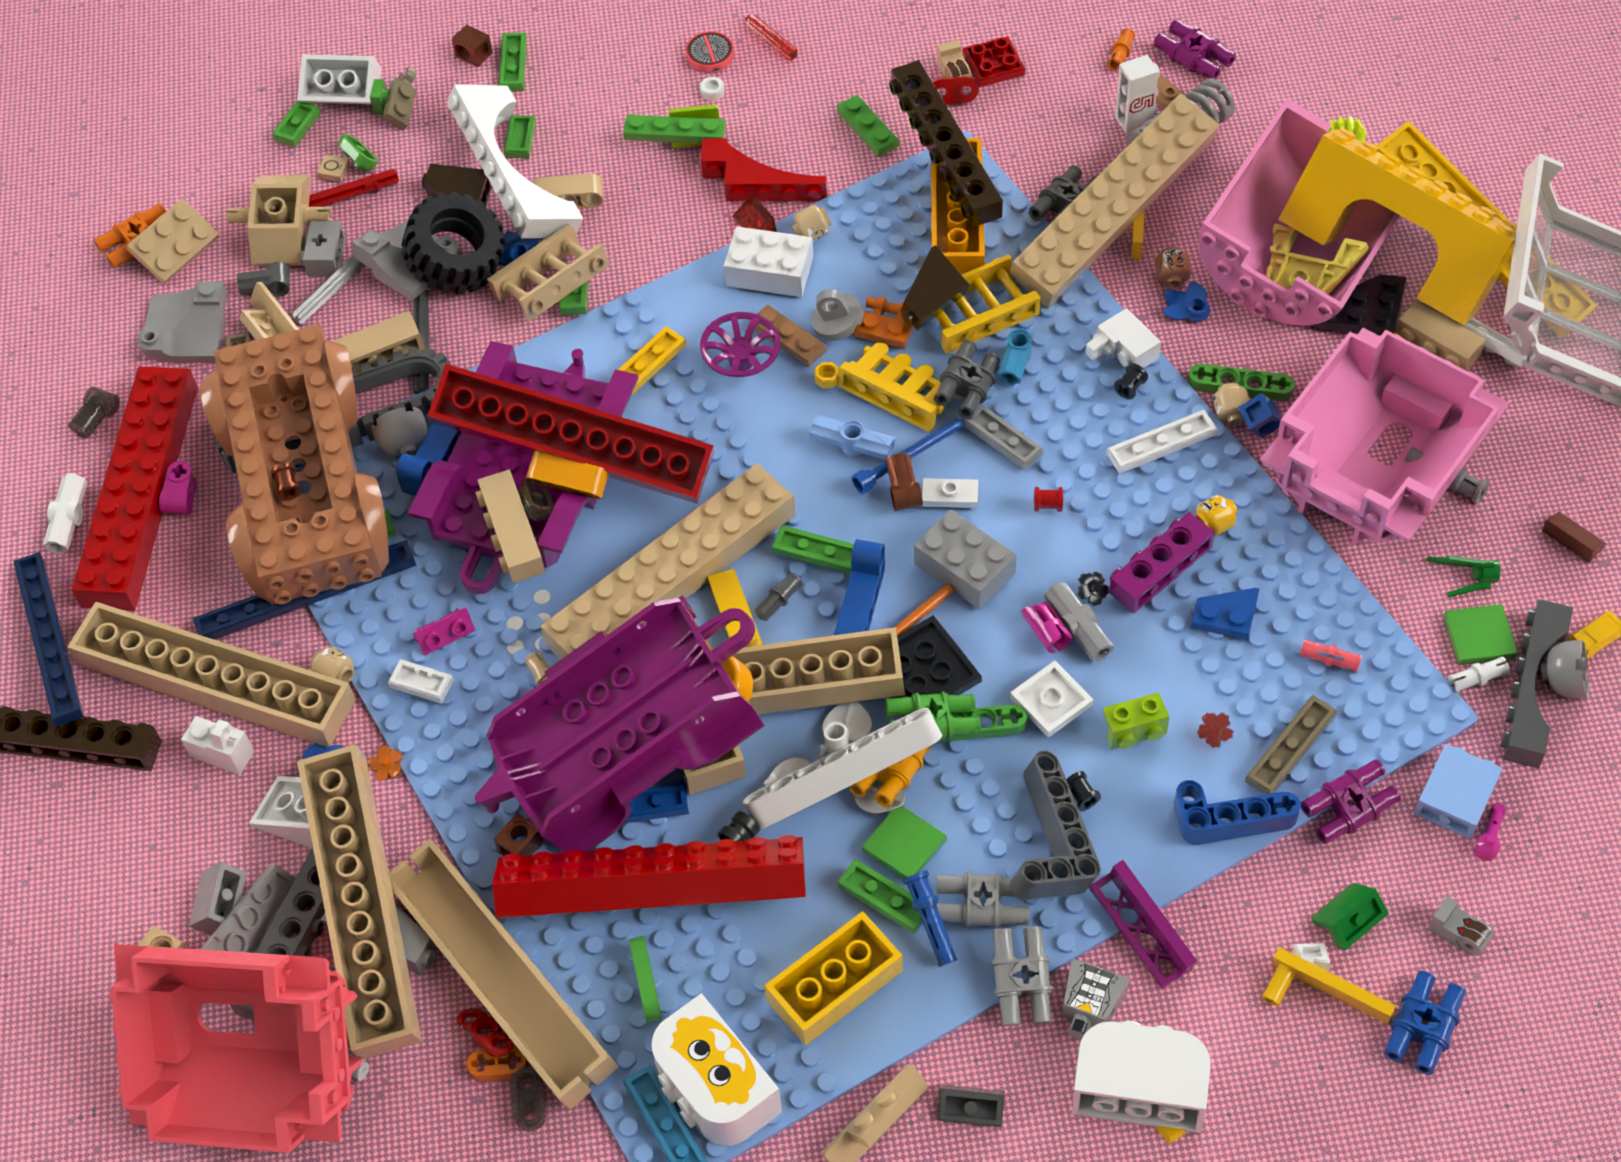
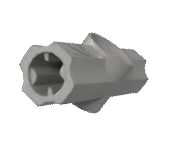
M1058 582L1052 585L1045 593L1044 599L1068 629L1072 639L1078 642L1091 661L1099 662L1105 659L1113 651V644L1098 626L1096 615L1091 607L1087 604L1082 605L1066 583Z

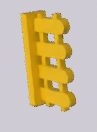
M876 343L872 347L867 345L863 350L864 355L857 363L845 361L839 367L838 387L927 432H930L935 426L936 413L940 415L943 411L944 406H940L934 401V396L940 386V381L933 378L934 369L929 365H921L917 370L910 367L911 357L907 354H898L895 358L888 356L889 348L885 343ZM881 363L887 365L880 374L874 372ZM903 374L909 376L903 385L897 383ZM926 385L931 387L932 390L926 396L919 394ZM954 393L952 398L954 399L957 394Z

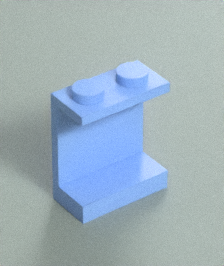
M1445 744L1419 798L1414 815L1468 839H1472L1503 768L1495 765V763L1488 759H1480L1460 747H1452Z

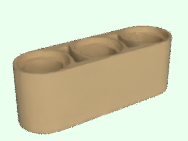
M597 174L540 177L531 181V183L566 201H574L578 209L598 207L603 202L602 178Z

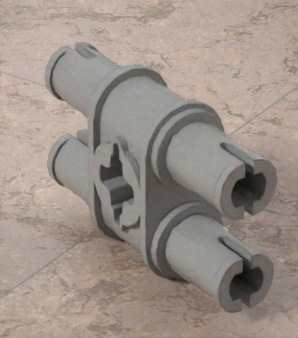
M971 871L965 873V876L937 875V894H964V898H967L964 904H936L943 922L964 923V926H967V928H970V926H994L995 929H998V927L1001 928V924L1029 926L1030 907L1002 906V903L999 902L1002 896L1015 895L1012 893L1009 885L1012 878L1002 877V874H999V872H996V875L971 874ZM982 893H984V897L986 898V903H984V907H982L980 903V897Z
M1042 927L1023 929L1026 956L1023 959L1014 957L1012 929H996L993 931L995 958L991 965L994 966L996 990L994 995L1000 999L1002 1026L1021 1024L1018 996L1024 993L1030 996L1033 1024L1052 1022L1049 994L1052 993L1053 986H1050L1048 962H1050V958L1044 954ZM1021 971L1022 974L1032 977L1023 981L1021 978L1012 977V975Z

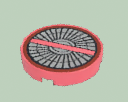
M709 31L697 34L688 41L686 46L688 63L691 67L703 72H713V69L717 68L719 70L724 69L734 58L733 42L728 36L720 32Z

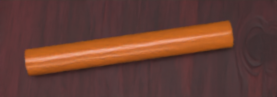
M949 584L943 586L895 626L897 636L912 628L954 593L952 586Z

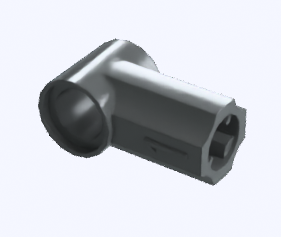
M274 262L268 265L267 270L237 273L240 295L252 294L256 282H263L273 296H285L290 291L289 266L282 262Z

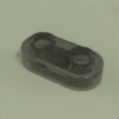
M533 480L522 481L518 493L527 516L535 521L548 519L554 504L547 487Z
M522 1067L511 1078L513 1117L516 1125L521 1130L532 1132L541 1128L547 1117L544 1082L533 1067ZM526 1083L534 1084L529 1090L523 1089ZM529 1113L536 1114L535 1118L532 1120L525 1119L526 1115Z

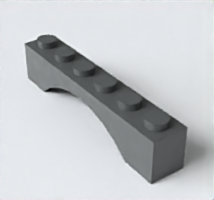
M1538 599L1534 610H1528L1525 625L1530 626L1529 633L1524 632L1520 649L1525 650L1524 657L1519 656L1515 673L1520 674L1519 681L1514 680L1510 698H1514L1515 702L1514 706L1509 705L1505 722L1510 723L1509 731L1504 730L1500 747L1505 748L1503 760L1540 768L1546 753L1550 728L1542 717L1536 700V671L1548 657L1550 650L1559 643L1565 642L1570 628L1573 607Z

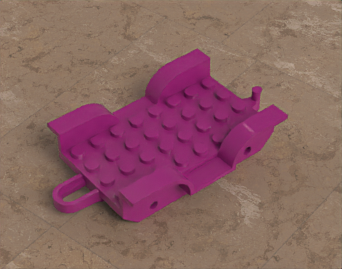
M490 341L476 370V373L620 417L624 413L639 378L638 374L615 369L609 384L586 379L583 351L581 349H574L572 351L573 363L564 373L517 363L512 345ZM461 432L448 461L438 460L428 470L408 511V516L427 520L433 540L469 548L460 569V578L463 587L468 592L483 594L496 586L503 572L498 558L503 557L501 551H495L491 535L495 534L494 529L488 530L483 516L488 511L486 507L480 508L475 493L480 491L477 479L510 469L543 565L546 568L558 562L582 508L594 509L598 499L531 482L526 479L533 453ZM481 556L495 558L486 579L481 582L473 581L472 576Z
M682 595L677 598L651 603L609 634L600 631L545 671L547 679L493 717L486 736L491 745L498 769L476 793L475 801L484 806L489 813H495L500 807V802L516 797L541 836L557 846L561 853L572 849H578L582 852L592 850L614 834L625 823L631 812L629 802L677 767L685 770L695 769L719 759L765 726L753 705L741 695L722 665L724 661L751 642L755 633L753 620L743 610L731 608L699 627L694 620L697 616ZM732 621H739V631L713 650L707 639Z

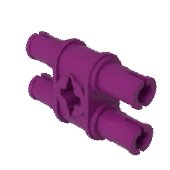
M1178 18L1171 22L1169 33L1179 37L1181 41L1177 42L1160 32L1153 42V46L1168 54L1171 61H1177L1187 67L1188 71L1198 72L1207 78L1217 79L1221 72L1220 66L1213 64L1207 59L1213 58L1218 60L1226 67H1230L1236 59V53L1221 45L1218 38H1212L1202 32L1199 27L1192 28L1181 22Z
M1375 759L1357 770H1346L1344 775L1330 783H1323L1319 792L1301 802V809L1309 818L1330 806L1335 812L1336 817L1315 830L1317 837L1323 844H1327L1345 833H1356L1358 828L1371 820H1378L1382 811L1401 800L1400 794L1394 786H1389L1371 797L1365 789L1366 785L1385 774V769L1379 760ZM1350 797L1354 801L1351 806L1347 802Z

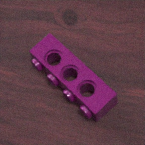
M1188 512L1182 518H1176L1165 533L1156 535L1146 549L1137 551L1127 565L1123 568L1118 567L1111 574L1109 594L1135 614L1212 548L1215 532L1191 512Z

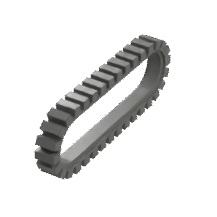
M419 348L409 349V354L403 357L401 351L392 353L394 360L387 362L385 356L376 359L378 366L373 368L370 362L361 364L362 371L358 373L352 367L356 394L419 373L430 374L437 378L435 385L428 392L418 397L358 417L356 424L348 431L353 446L356 447L364 444L361 437L368 435L370 441L375 440L371 426L373 425L375 428L378 425L376 419L379 416L397 408L404 407L407 412L413 411L412 407H416L422 410L427 422L426 414L429 413L445 363L451 365L450 360L447 361V357L441 352L436 354L434 349L425 348L421 354ZM295 439L286 442V448L290 450L297 449L301 444V440ZM217 440L216 445L224 464L233 474L236 473L235 458L227 455Z

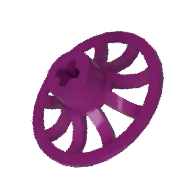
M734 312L717 318L706 327L700 340V352L705 363L712 370L729 377H748L764 371L774 362L780 351V338L776 327L763 316L749 312ZM738 319L751 320L744 337H741ZM730 320L734 333L733 339L724 329L719 327ZM759 323L768 329L752 340L753 332ZM714 332L723 339L725 344L717 341H707L710 334ZM773 337V348L765 345L758 346L766 338ZM707 349H717L723 353L718 354L711 360ZM766 353L770 356L763 364H760L755 357L757 354ZM728 360L731 371L721 368L718 364Z

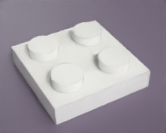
M1056 661L1050 663L1010 692V699L1016 705L1026 710L1027 716L1048 738L1092 707L1094 699Z

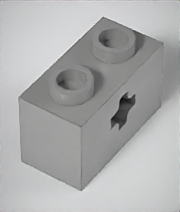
M310 221L309 230L305 231L304 234L305 250L300 253L301 266H305L308 277H330L340 267L346 239L341 221Z

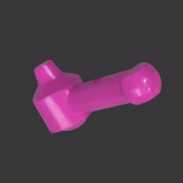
M1495 803L1491 806V814L1485 834L1479 836L1475 845V854L1478 858L1485 861L1496 858L1500 849V841L1497 835L1502 818L1506 814V808L1501 803Z

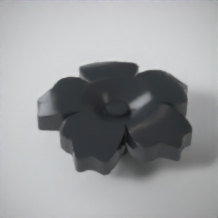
M1095 571L1093 574H1081L1080 578H1078L1082 585L1078 587L1077 595L1081 600L1088 598V603L1092 604L1093 607L1100 605L1102 599L1106 598L1107 594H1109V586L1103 584L1105 579L1101 573Z

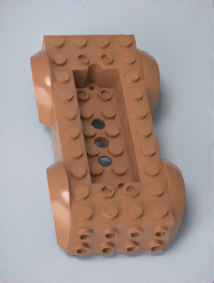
M319 324L213 351L217 368L201 382L200 396L206 418L215 437L227 455L235 458L243 502L227 517L226 531L234 559L247 583L258 597L270 602L271 605L286 604L295 598L303 596L312 597L321 591L339 590L347 585L369 582L374 578L381 577V573L389 563L385 512L376 478L358 473L348 431L358 421L353 373L346 346L326 340L322 327ZM291 438L301 440L300 446L294 450L287 449L286 442ZM285 463L294 466L304 464L306 466L302 471L295 472V480L297 484L309 483L311 485L310 490L306 494H300L292 500L283 501L278 499L275 493L277 485L271 477L272 468Z

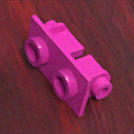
M457 608L455 612L440 618L437 622L434 621L422 628L417 627V631L413 633L416 642L419 643L425 656L476 630L467 608L461 610Z

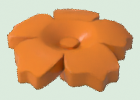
M387 745L380 746V749L376 752L378 757H371L369 762L372 770L377 771L375 778L379 781L389 779L390 776L396 778L400 774L401 765L397 763L403 759L401 752L394 749L391 750Z

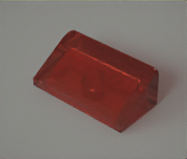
M753 194L733 214V219L741 227L777 232L773 215Z

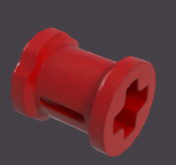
M1034 487V512H1039L1040 509H1057L1058 512H1062L1063 487H1058L1057 490H1040L1039 487Z

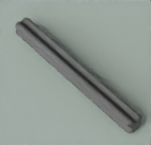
M428 290L423 291L413 300V320L425 348H429ZM419 373L413 375L414 393L419 394L429 389V374Z

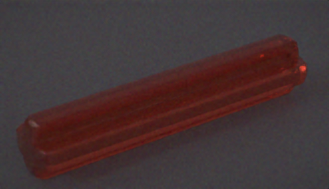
M750 13L745 17V25L787 60L792 61L794 58H797L798 49L756 14Z

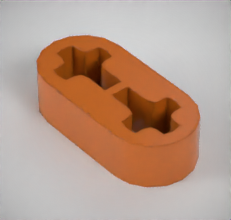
M514 1047L509 1054L501 1057L491 1056L484 1049H480L471 1053L466 1063L470 1076L477 1082L514 1080L522 1077L528 1070V1061L517 1047ZM517 1057L518 1063H516L514 1069H510L508 1063L511 1062V1058ZM485 1060L487 1065L484 1066V1071L478 1072L475 1066H479L480 1061Z

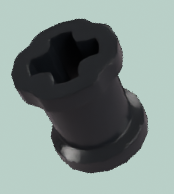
M1129 364L1126 367L1124 376L1114 383L1115 391L1121 397L1133 399L1136 396L1138 387L1148 380V373L1138 364Z
M1078 771L1066 779L1073 798L1077 802V808L1080 811L1090 809L1101 799L1099 791L1094 790L1086 780L1087 775L1084 771Z

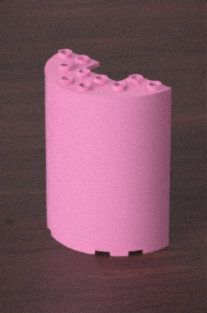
M1286 98L1202 223L1198 236V245L1201 258L1209 274L1219 287L1229 295L1233 302L1242 305L1260 318H1267L1283 324L1305 326L1325 322L1340 312L1400 215L1375 201L1361 199L1356 204L1339 237L1323 246L1297 231L1298 235L1290 253L1327 261L1335 259L1344 238L1367 243L1369 247L1367 253L1329 295L1300 277L1296 278L1289 290L1266 277L1267 268L1270 266L1271 261L1270 246L1273 245L1274 224L1288 226L1278 219L1322 136L1327 134L1331 127L1330 123Z

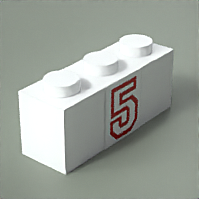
M1148 55L1119 65L1115 118L1125 134L1132 132L1139 126H1143L1146 121L1153 119L1156 113L1155 103L1156 96H1158L1157 83L1158 78H1160V71L1157 64H1153Z

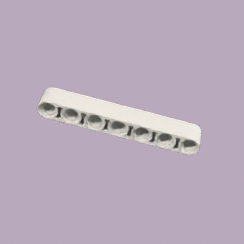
M928 708L919 709L749 794L743 800V804L759 829L766 828L933 745L941 739L942 733Z

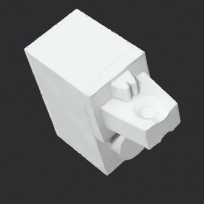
M1127 308L1098 325L1097 333L1086 344L1085 353L1092 361L1107 354L1112 359L1117 357L1124 367L1135 363L1143 368L1159 359L1161 341Z
M195 716L181 739L190 757L241 775L254 753V749L245 731L234 728L230 723L220 719L214 723Z

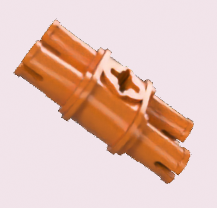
M158 203L142 213L135 212L130 218L119 224L115 223L111 230L94 238L93 241L101 254L120 243L124 244L105 255L111 267L116 269V267L133 258L136 260L126 249L127 244L164 214L166 210L161 203Z

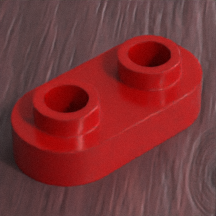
M969 76L943 77L932 81L937 90L939 88L946 89L945 95L941 96L945 104L971 102L977 97L979 92L977 82ZM964 86H969L971 88L969 94L962 93V88Z

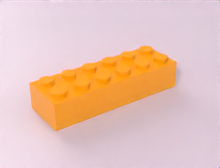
M966 138L983 166L982 138ZM931 162L932 247L936 245L960 274H964L985 265L984 224L973 227L969 219L963 217L960 203L952 198L950 186L941 179L937 164L934 165Z

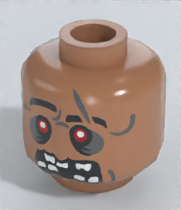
M1167 247L1157 255L1155 260L1156 275L1161 283L1166 284L1168 287L1176 288L1189 279L1191 275L1189 255L1180 247Z

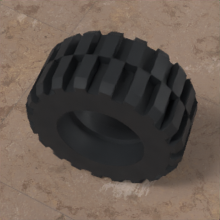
M443 192L435 194L434 199L432 196L423 199L422 203L417 204L409 216L402 238L403 259L407 261V268L411 273H416L415 278L421 283L424 281L428 284L427 287L433 290L435 288L442 290L441 293L449 294L451 291L455 292V295L465 294L466 290L472 293L477 291L479 286L484 287L488 283L487 279L495 274L505 249V234L502 232L503 226L501 222L495 220L497 215L491 209L487 210L485 203L480 200L477 202L472 199V196L467 194L464 197L459 196L457 192H450L449 195H445ZM439 232L459 234L471 243L475 252L468 255L448 253L435 243L432 235Z

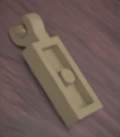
M409 66L406 68L405 74L401 72L399 77H396L391 82L382 117L402 131L409 125L416 95V89L411 87V84L416 77L417 71Z

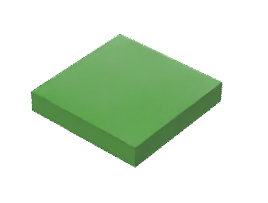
M1502 604L1445 611L1444 620L1458 665L1489 662L1501 656L1505 659L1516 658L1518 652Z
M901 806L893 809L862 845V852L905 879L922 871L947 841V835Z

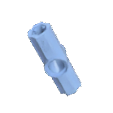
M819 415L815 417L810 432V439L841 447L842 451L849 456H857L862 453L886 460V458L892 456L896 443L895 437L865 429L864 425L857 420H849L843 423Z

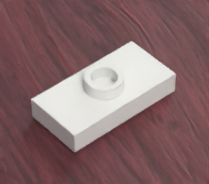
M923 478L922 507L978 508V480Z
M400 659L388 681L389 688L442 704L454 679L450 674Z

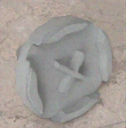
M831 289L821 291L817 295V308L813 312L811 321L815 332L819 336L824 337L825 340L834 341L848 337L855 332L854 328L857 325L860 326L863 322L864 311L862 305L853 295L841 294Z

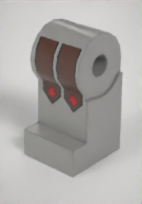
M1447 895L1433 915L1428 930L1455 947L1471 955L1480 956L1494 937L1492 928L1482 920L1472 917L1457 907L1458 902Z

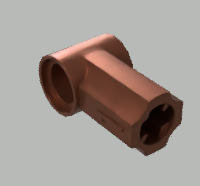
M899 453L886 458L894 511L923 506L920 485L915 481L910 455Z

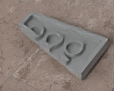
M277 864L269 865L200 950L255 953L291 888L295 877Z

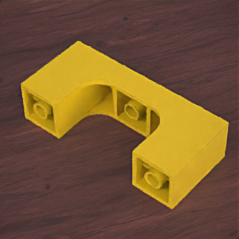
M1341 128L1340 130L1337 129L1324 134L1278 220L1324 246L1339 237L1359 200L1368 199L1375 201L1427 230L1437 243V262L1416 299L1462 325L1474 318L1513 253L1517 224L1508 219L1500 220L1495 217L1496 213L1485 206L1479 208L1471 203L1472 200L1464 194L1457 193L1455 195L1447 190L1448 186L1438 180L1432 182L1424 177L1425 174L1421 170L1414 167L1408 169L1400 164L1401 160L1391 154L1386 156L1377 151V146L1367 141L1362 143L1354 139L1355 135L1346 129Z

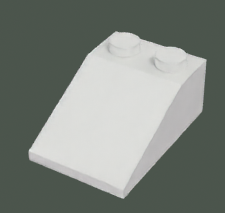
M277 776L249 824L259 830L312 848L300 777Z

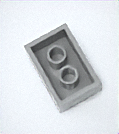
M951 509L914 545V564L943 585H951L956 594L979 610L1016 573L1017 555Z

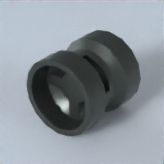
M738 811L731 818L730 826H724L717 835L720 840L747 841L750 838H754L760 832V829L750 816L742 811Z

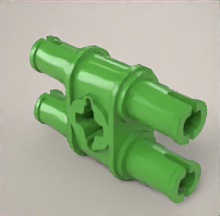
M942 691L940 694L919 695L914 693L911 697L885 698L884 708L886 717L906 716L919 709L928 708L942 733L941 739L946 738L949 741L954 736L980 735L981 724L979 716L953 717L950 715L974 713V694L948 695V693Z

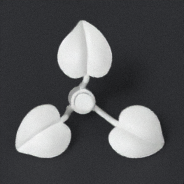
M859 701L837 704L826 716L822 725L825 744L820 746L821 751L818 759L824 757L827 752L830 754L848 745L849 742H854L871 732V717ZM797 757L782 761L764 781V786L809 765L810 762ZM879 781L873 782L863 798L854 797L856 804L862 810L869 813H883L901 807L905 802V792L901 790L888 808L876 802L875 794L884 784Z

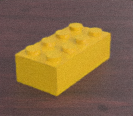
M862 911L765 984L766 1001L806 1046L903 971V955Z

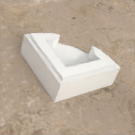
M1325 943L1293 944V954L1326 971H1330V960Z

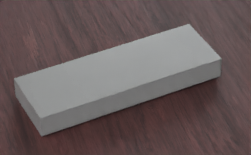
M982 404L976 409L971 419L963 420L964 427L1023 470H1026L1043 455L1044 448Z

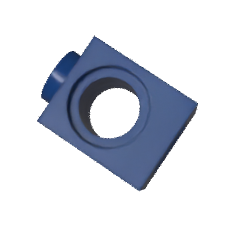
M1262 393L1238 407L1249 430L1261 438L1272 433L1280 426L1282 416L1276 404Z

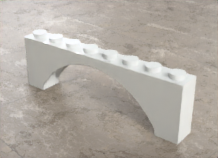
M454 84L451 95L447 99L448 108L455 117L466 141L471 146L476 159H478L485 175L493 186L494 192L499 197L504 210H506L520 237L548 238L567 224L574 228L577 235L583 217L574 201L561 199L531 183L510 165L499 150L494 136V129L503 121L510 120L516 104V100L508 86Z

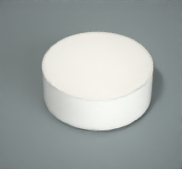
M708 77L700 83V94L705 100L716 101L723 97L725 89L721 79Z

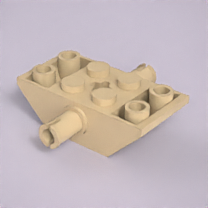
M260 175L252 183L250 207L227 208V212H230L226 214L228 224L248 223L247 230L252 266H268L274 262H282L288 266H301L300 253L305 250L304 234L307 230V225L310 221H331V218H329L332 217L330 206L309 207L311 175Z

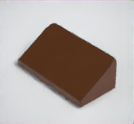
M1560 511L1550 516L1545 521L1542 529L1544 533L1588 563L1607 544Z

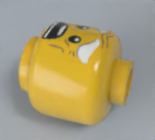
M1215 495L1200 503L1196 508L1194 516L1215 532L1214 536H1218L1235 526L1238 510L1231 499Z

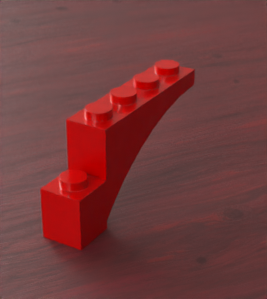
M728 138L702 139L703 178L713 179L725 178L726 201H820L827 198V176L797 174L772 168L753 160L728 143Z

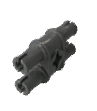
M1075 165L1070 166L1062 176H1056L1051 184L1040 192L1039 199L1029 208V216L1036 221H1040L1049 210L1057 213L1051 219L1053 222L1096 176L1092 177L1084 187L1076 184L1082 177L1081 169Z
M964 340L957 353L949 358L946 370L940 375V386L934 396V401L940 406H947L954 393L963 397L964 399L958 409V414L964 419H971L978 405L986 401L987 392L995 382L994 373L1000 363V357L990 352L986 354L981 365L971 361L977 349V345L971 340Z

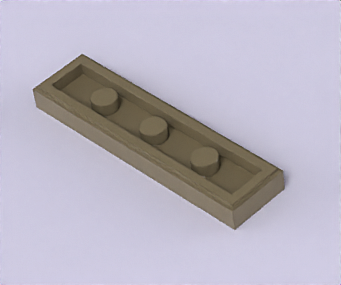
M1312 695L1248 773L1245 782L1264 795L1273 794L1336 717L1338 710Z

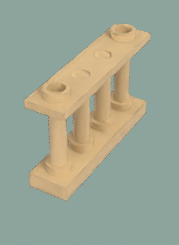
M567 224L493 274L487 281L495 300L501 303L511 295L519 300L526 320L531 321L610 266V263L601 243L587 251L580 246L574 228ZM571 254L579 257L569 265L562 261ZM552 267L559 271L549 279L542 276L543 273ZM530 282L538 285L528 293L522 290Z

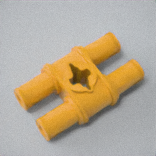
M932 745L849 786L850 792L856 797L863 798L874 781L882 782L884 784L875 794V799L879 805L886 808L890 807L900 791L910 786V780L923 767V758Z

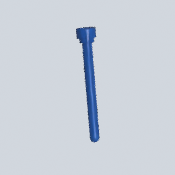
M955 419L901 453L909 454L910 459L961 429L963 427L962 420ZM886 462L871 471L860 470L852 475V483L860 494L863 495L872 490L876 480L888 473Z

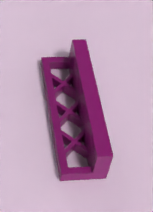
M1124 860L1115 864L1109 874L1090 885L1089 889L1161 989H1164L1193 969L1197 963L1196 958ZM1113 881L1120 891L1119 899L1106 898L1100 888ZM1121 908L1135 911L1138 915L1137 926L1123 922L1120 917ZM1140 933L1149 934L1156 940L1155 951L1142 948L1139 944ZM1158 958L1170 960L1177 971L1164 978L1157 968Z

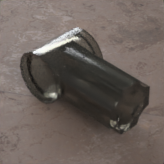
M96 386L90 387L84 395L83 406L68 423L70 430L81 438L86 439L90 437L105 416L112 417L117 412L120 405L119 396Z

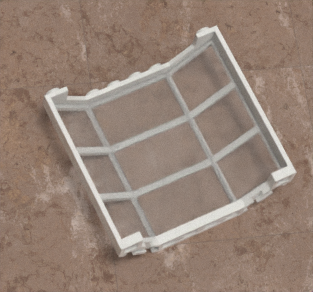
M1539 153L1525 169L1503 317L1506 324H1509L1511 328V337L1516 349H1519L1521 352V361L1524 367L1621 407V231L1560 206L1551 181L1562 170L1564 163Z

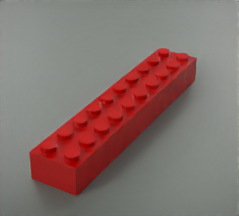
M446 363L428 413L432 423L526 452L534 453V451L583 464L599 466L609 472V477L696 504H698L714 455V445Z
M138 366L71 589L81 608H92L95 602H99L120 610L136 611L163 514L159 508L160 493L164 486L168 467L178 461L198 390L192 372L188 368Z
M784 835L778 839L754 837L748 841L736 842L731 839H723L717 843L706 844L701 841H693L687 845L676 846L670 843H663L656 847L646 848L632 845L625 849L616 850L602 847L595 851L586 852L572 849L556 854H551L547 851L526 856H520L516 853L507 854L503 857H498L492 881L496 918L806 897L803 837Z

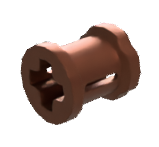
M279 464L271 470V477L277 485L276 496L283 501L295 499L301 494V487L295 480V466L292 464Z

